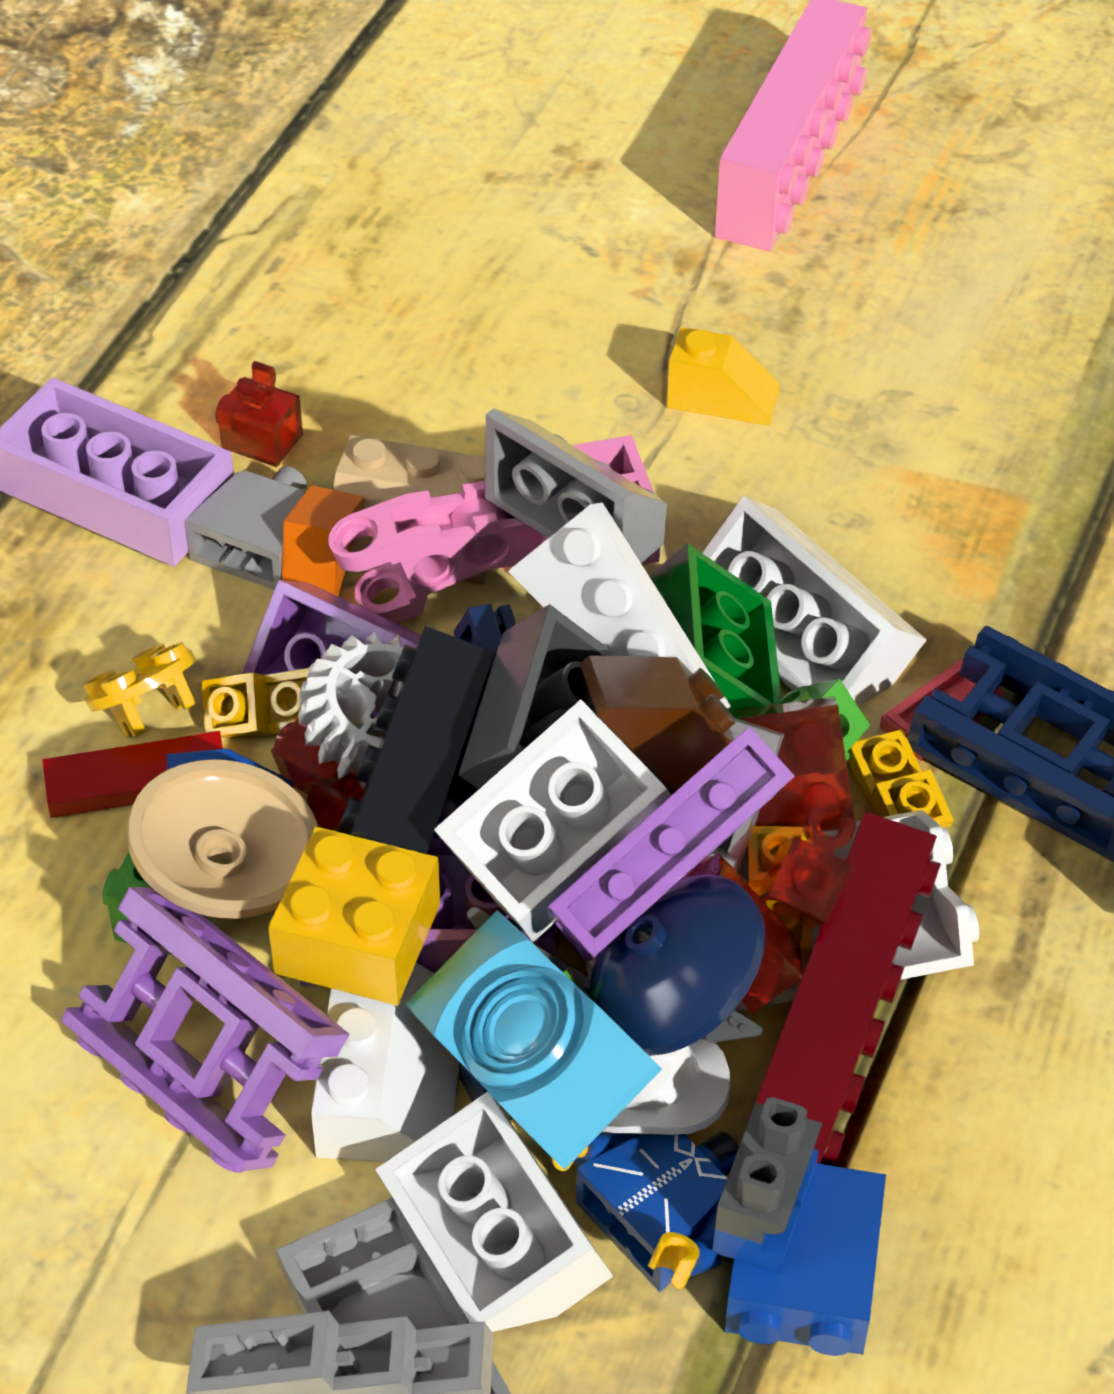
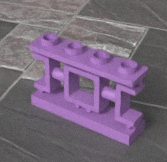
M749 726L548 906V909L557 918L553 925L584 960L592 961L598 953L679 880L690 873L771 800L795 775Z
M129 887L118 907V910L128 917V920H119L114 932L135 948V951L114 989L109 985L83 986L78 996L83 1000L81 1007L66 1008L61 1021L78 1035L76 1038L77 1043L83 1049L93 1055L105 1058L121 1072L120 1079L127 1087L140 1094L148 1095L165 1110L164 1117L171 1125L181 1131L192 1133L210 1149L209 1156L219 1166L236 1173L271 1168L279 1156L272 1147L280 1146L286 1134L265 1118L263 1114L285 1075L287 1074L294 1081L318 1079L324 1069L319 1065L322 1058L337 1057L350 1034L203 915L173 904L157 893L152 887ZM169 953H172L187 967H177L165 987L156 977ZM195 999L225 1023L203 1064L173 1040ZM143 1002L153 1012L141 1034L138 1035L123 1021H132ZM260 1026L279 1042L268 1043L260 1059L256 1062L245 1051ZM232 1077L243 1086V1089L229 1112L214 1100L212 1096H220Z

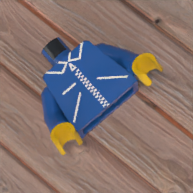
M722 1130L712 1135L699 1146H696L685 1134L601 1132L572 1162L580 1165L577 1167L576 1204L659 1292L670 1283L678 1289H683L689 1277L719 1267L722 1262L723 1255L712 1252L717 1206L728 1179L726 1176L731 1171L739 1146L728 1133ZM552 1158V1163H553V1165H554V1166L557 1168V1170H559V1171H566V1170H568V1169L570 1168V1166L572 1165V1163H571V1164L564 1170V1169Z

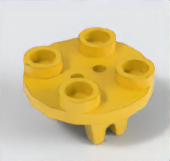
M183 642L165 647L164 643L150 647L132 658L136 667L118 674L114 670H109L85 682L83 687L88 696L84 700L89 710L94 712L110 708L125 736L133 735V737H137L146 731L135 707L142 702L139 695L159 687L164 689L176 710L180 708L186 710L195 705L194 698L182 672L190 667L196 658L190 648H185Z

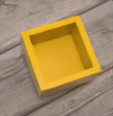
M315 826L268 926L274 973L398 1006L440 906L438 857Z

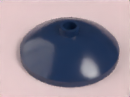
M695 875L682 878L597 954L591 975L589 998L649 1056L671 1053L697 1042L717 1028L736 1009L757 975L765 947V924L758 904L744 888L731 879L717 875Z

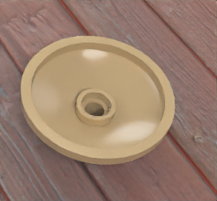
M200 760L168 769L151 780L142 789L130 812L127 844L130 856L139 874L157 893L173 904L210 917L248 918L277 909L315 826L318 827L313 812L300 794L272 773L236 761Z

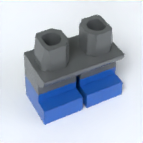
M774 1097L767 1098L765 1105L755 1103L717 1206L712 1252L780 1273L818 1160L819 1151L815 1150L814 1146L822 1123L808 1119L807 1110L803 1106Z

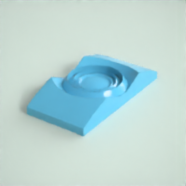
M498 910L405 1003L434 1037L564 1170L662 1070L632 1038Z

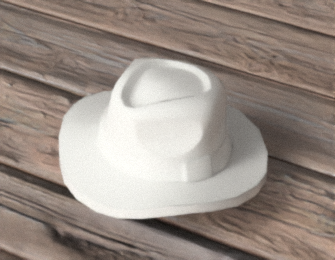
M703 1037L683 1049L663 1055L650 1056L662 1070L602 1132L678 1135L690 1134L707 1128L719 1119L728 1104L730 1072L724 1052L716 1043H710L706 1040V1037Z

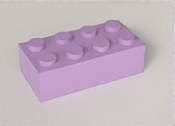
M53 377L0 427L1 492L173 567L189 552L185 520L234 475L231 451Z

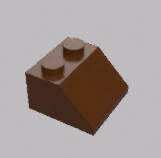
M588 656L580 663L598 717L673 793L680 789L734 740L730 728L736 721L720 701L724 697L723 692L702 668L692 673L678 657Z

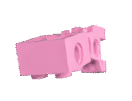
M632 435L573 445L597 461L606 463L612 470L640 487L654 493ZM485 481L462 484V493L431 498L429 491L426 490L398 496L342 518L333 526L328 536L329 547L343 571L360 572L372 569L358 580L355 587V599L358 605L397 624L421 616L429 594L487 570L515 566L548 539L540 532L485 499ZM361 536L374 537L372 543L367 548L357 552L347 551L348 545L354 539ZM660 548L641 564L659 562ZM397 588L399 590L397 596L388 603H372L378 592L384 589Z

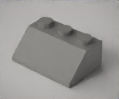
M494 408L486 414L485 499L547 538L551 537L590 504L603 502L640 563H643L664 544L667 502L658 498L652 491L640 487L612 470L606 463L597 461L569 444L563 437L551 433L531 420Z

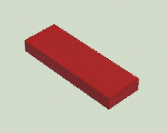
M220 731L42 759L50 818L134 804L142 789L155 777L167 771V754L223 749Z

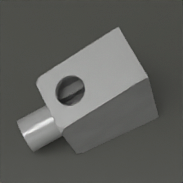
M288 466L281 467L272 479L246 470L237 472L185 520L190 560L275 590L278 580H282L284 520L305 494L307 482L304 476L298 470Z

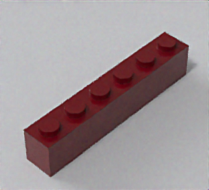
M867 811L864 812L755 1101V1103L765 1105L767 1098L774 1097L803 1106L807 1110L808 1119L822 1123L814 1149L819 1151L817 1164L830 1166L836 1165L846 1135L834 1130L840 1111L853 1115L866 1077L854 1073L860 1055L873 1059L885 1025V1021L874 1018L879 1002L882 1000L890 1004L893 1003L905 967L894 964L899 947L912 950L923 918V914L912 911L918 895L930 899L941 867L940 862L930 859L937 835Z

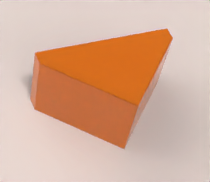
M312 485L308 488L284 520L282 580L311 583L339 596L345 571L340 568L329 547L328 536L333 526L339 520L363 510L366 501L364 496ZM354 540L348 545L347 551H352Z

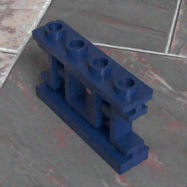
M984 626L977 634L975 646H970L965 652L959 673L960 676L972 681L976 685L962 702L937 688L930 697L925 696L914 710L907 738L913 752L1114 862V757L1098 749L1103 741L1114 746V691L1106 689L1074 672L1064 664L1058 663L1023 645L1013 637L1007 636L989 626ZM1001 685L1024 699L1017 706L995 693ZM979 713H982L1003 724L998 733H995L974 722V719ZM1035 716L1080 740L1067 759L1021 735ZM1083 768L1109 782L1104 791L1077 778Z

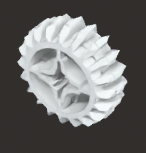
M375 631L366 638L365 644H362L353 635L344 641L342 648L331 644L329 649L324 652L322 659H316L315 663L310 666L306 677L307 681L302 684L299 693V704H301L298 712L299 725L307 727L304 734L306 738L305 745L321 746L318 752L319 764L330 761L337 762L339 764L337 768L339 779L347 775L349 771L357 774L368 744L378 748L380 746L384 732L374 729L377 716L374 719L371 717L373 712L379 713L387 693L397 697L402 682L392 679L393 671L402 651L399 635L391 640L389 644H383ZM360 782L361 787H365L366 783Z

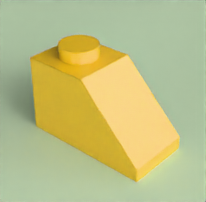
M680 327L669 360L667 408L770 426L780 391V383L732 335Z

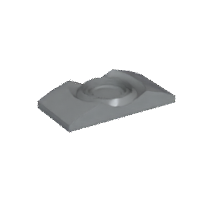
M393 1197L275 1249L277 1260L301 1314L330 1311L339 1324L407 1316L416 1330L470 1323ZM492 1360L491 1394H511Z

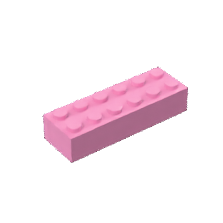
M837 0L809 1L720 157L715 238L771 252L780 233L785 235L788 233L792 224L795 205L802 206L806 199L809 178L819 175L825 148H833L838 134L839 122H846L848 120L853 96H860L863 91L867 77V68L861 67V60L869 48L872 32L871 28L865 27L867 7Z

